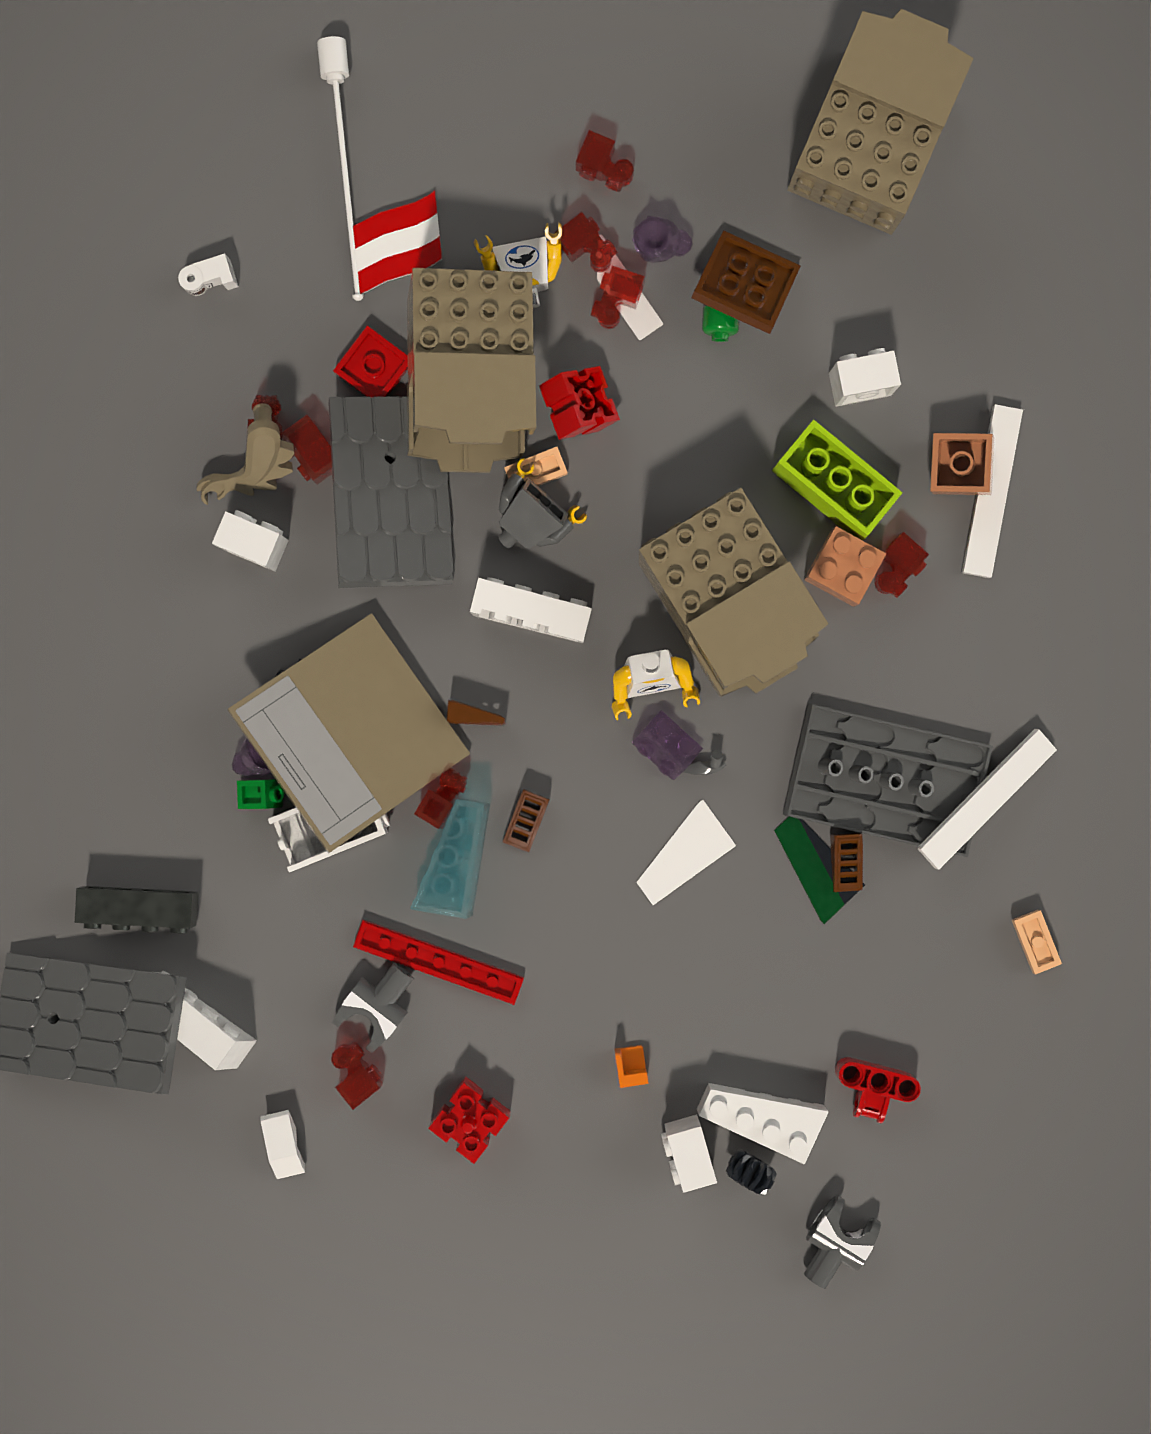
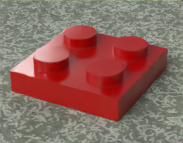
M367 325L333 372L366 397H388L408 370V355Z

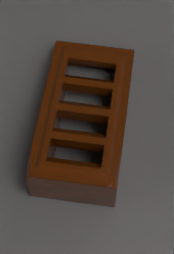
M448 700L447 722L450 724L498 726L506 724V718L501 715L458 701Z
M523 789L503 843L529 852L550 799ZM525 800L540 805L541 808L538 811L523 804ZM521 810L537 816L536 820L532 821L520 816ZM519 821L532 826V831L529 832L515 826L516 822ZM513 831L529 837L527 843L511 837Z
M862 834L830 835L833 892L863 890ZM853 843V849H841V844ZM853 854L854 860L841 861V855ZM840 866H854V871L840 872ZM855 877V882L840 883V878Z

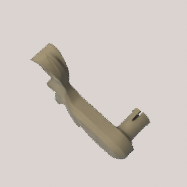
M261 403L253 408L254 422L247 429L244 467L232 474L214 473L207 475L197 483V492L201 491V499L204 504L208 505V492L210 491L216 492L217 499L220 500L233 490L249 496L254 495V488L276 490V479L293 472L292 462L288 460L294 455V444L280 440V430L278 425L272 421V411L269 405Z

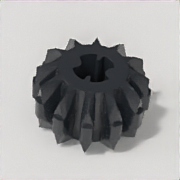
M743 1150L735 1152L734 1156L730 1158L726 1169L730 1178L759 1195H766L773 1186L777 1175L774 1168L769 1166V1164Z

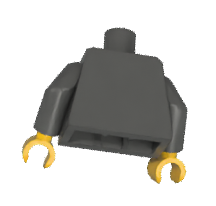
M525 458L520 459L516 465L517 473L511 475L501 491L499 511L502 517L499 524L505 530L499 535V540L507 548H511L517 541L527 549L535 545L542 547L557 544L574 528L573 524L585 522L587 514L584 513L580 518L575 519L574 512L580 506L573 505L567 513L529 478L524 482V476L533 472L534 464H532L528 472H523L520 464Z

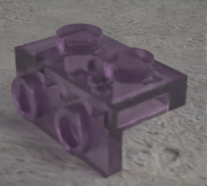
M662 710L632 741V744L637 747L643 756L648 757L659 768L661 773L672 780H675L685 771L703 749Z

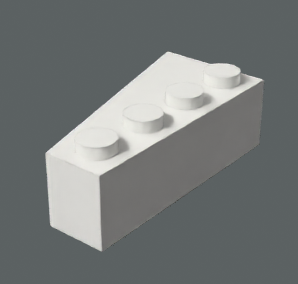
M488 577L487 580L478 578L470 613L473 616L579 643L584 642L592 608L586 607L587 602L574 598L567 602L559 600L560 595L543 591L541 595L531 592L532 588L518 584H515V587L504 585V581Z
M165 971L155 972V973L169 974V973H167V972H165ZM185 988L177 1040L214 1070L237 1069L257 1040L199 1000L195 993Z
M708 1083L697 1107L700 1117L802 1164L806 1163L829 1112L823 1104L775 1097L770 1094L754 1093Z

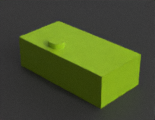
M814 419L772 470L773 473L841 529L862 541L870 534L903 493Z

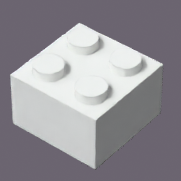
M885 348L871 350L868 352V356L858 358L857 354L844 355L839 358L840 361H837L829 372L835 407L888 397L901 385L895 352H885Z
M235 510L234 515L225 511L212 544L224 551L276 572L289 541L282 536L283 531L264 521L259 526L256 524L257 520L238 510Z
M697 1114L665 1123L666 1132L661 1133L667 1157L673 1156L674 1159L669 1161L675 1185L681 1184L684 1193L716 1184V1177Z

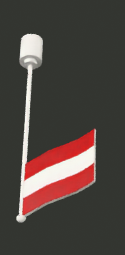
M331 36L317 41L320 75L322 79L327 80L328 84H333L355 289V294L352 297L354 300L360 301L363 299L364 293L387 281L411 275L413 268H429L442 260L435 191L416 202L380 212L353 225L339 84L349 77L346 40L342 37Z

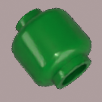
M705 305L703 307L702 330L705 334L712 336V341L727 342L730 336L738 333L739 320Z

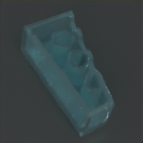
M469 799L455 800L442 831L441 839L434 850L431 863L421 881L420 889L410 909L464 919L473 916L490 803Z

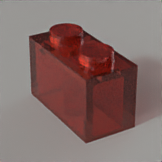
M305 415L280 434L284 441L294 444L293 457L295 456L301 464L297 469L307 482L312 479L318 485L332 475L331 446L308 415Z

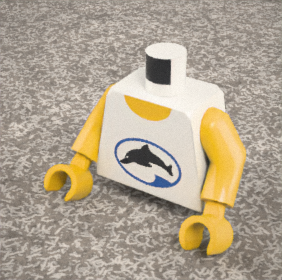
M558 222L559 231L552 234L548 231L547 223L545 225V237L493 247L489 236L485 235L488 240L487 246L480 248L476 239L474 240V246L482 254L480 258L484 270L532 272L534 309L540 306L538 292L548 289V283L555 279L562 262L561 241L558 240L562 236V225Z
M666 649L628 657L625 665L617 670L613 676L615 701L611 707L615 719L618 720V714L625 711L628 719L631 717L632 714L626 701L627 698L683 688V705L688 708L687 700L691 698L696 699L699 705V690L693 686L694 680L688 662L683 658L673 657L670 651Z

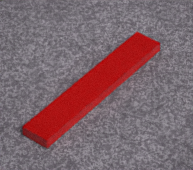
M365 919L362 920L353 945L354 948L515 1005L524 977Z

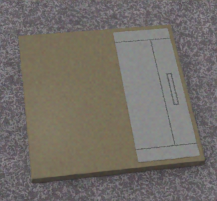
M372 613L227 709L328 854L470 754Z

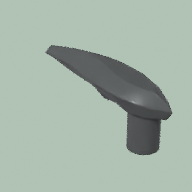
M716 750L712 752L711 759L708 761L672 765V770L694 775H706L720 771L726 764L722 762V752Z

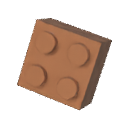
M933 433L930 491L933 494L992 495L993 434Z
M835 526L827 536L804 580L855 607L861 602L886 553Z

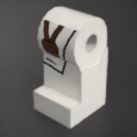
M225 253L186 266L180 271L178 276L180 285L190 295L194 296L202 295L208 288L221 284L227 290L239 287L231 260Z

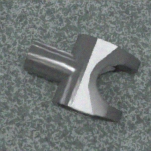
M396 963L392 964L376 986H373L362 977L344 1000L332 1023L339 1027L350 1016L358 1014L368 1017L374 1029L371 1037L372 1041L366 1049L373 1053L393 1033L408 1013L396 1001L413 981L414 977Z
M838 1195L834 1196L820 1211L806 1236V1240L817 1246L819 1250L807 1267L804 1275L814 1284L824 1289L828 1286L841 1263L855 1271L862 1267L873 1249L881 1228V1222L871 1218L866 1225H863L856 1231L843 1230L840 1227L839 1220L845 1199Z

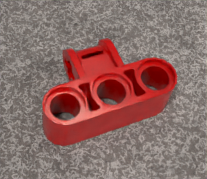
M851 1057L841 1058L836 1063L835 1074L840 1082L848 1088L857 1090L853 1106L854 1117L862 1115L876 1119L877 1123L882 1124L887 1114L890 1098L903 1102H912L921 1093L919 1082L906 1071ZM848 1066L856 1067L855 1076L850 1079L843 1078L844 1069ZM882 1073L884 1075L883 1082L878 1086L871 1085L872 1076ZM910 1080L912 1083L911 1089L906 1093L899 1092L900 1083Z

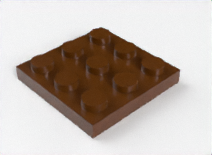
M723 230L691 298L770 334L801 265Z

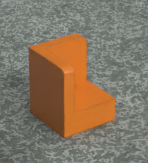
M636 1045L614 1049L620 1088L649 1084L643 1046Z

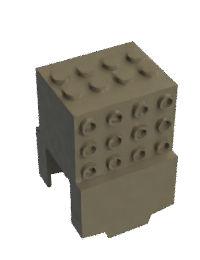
M900 9L893 19L862 11L787 191L892 235L906 215L974 58L948 43V28L906 10Z
M413 268L407 298L408 456L437 460L440 472L490 473L493 461L522 458L525 452V430H528V434L533 435L536 429L532 272Z
M742 488L733 493H726L710 507L698 510L690 519L673 525L666 531L667 533L658 538H652L639 549V565L682 633L683 639L719 697L745 686L757 694L798 669L797 663L808 657L806 647L816 640L819 636L818 632L828 625L827 620L792 564L784 557Z

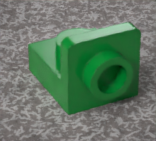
M276 779L237 781L238 809H270L283 806L284 791Z

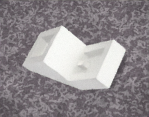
M289 1110L260 1116L269 1163L276 1178L280 1179L305 1173V1163L297 1147L296 1126Z

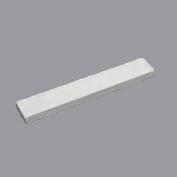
M996 404L992 408L988 434H993L992 495H976L962 573L992 578L1023 413L1022 409Z
M1034 729L917 849L935 869L939 870L1057 749L1039 729Z

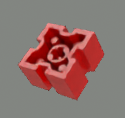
M600 366L585 368L580 372L577 370L561 372L539 385L546 407L553 409L550 418L559 440L575 437L580 433L585 435L599 432L620 420L613 399H607L604 389L608 388Z
M465 1076L451 1095L450 1102L453 1103L451 1108L444 1104L430 1122L428 1129L446 1143L450 1138H453L458 1142L456 1151L475 1164L489 1145L490 1138L487 1136L490 1132L496 1136L510 1118L511 1111L493 1097L489 1103L482 1098L484 1090Z

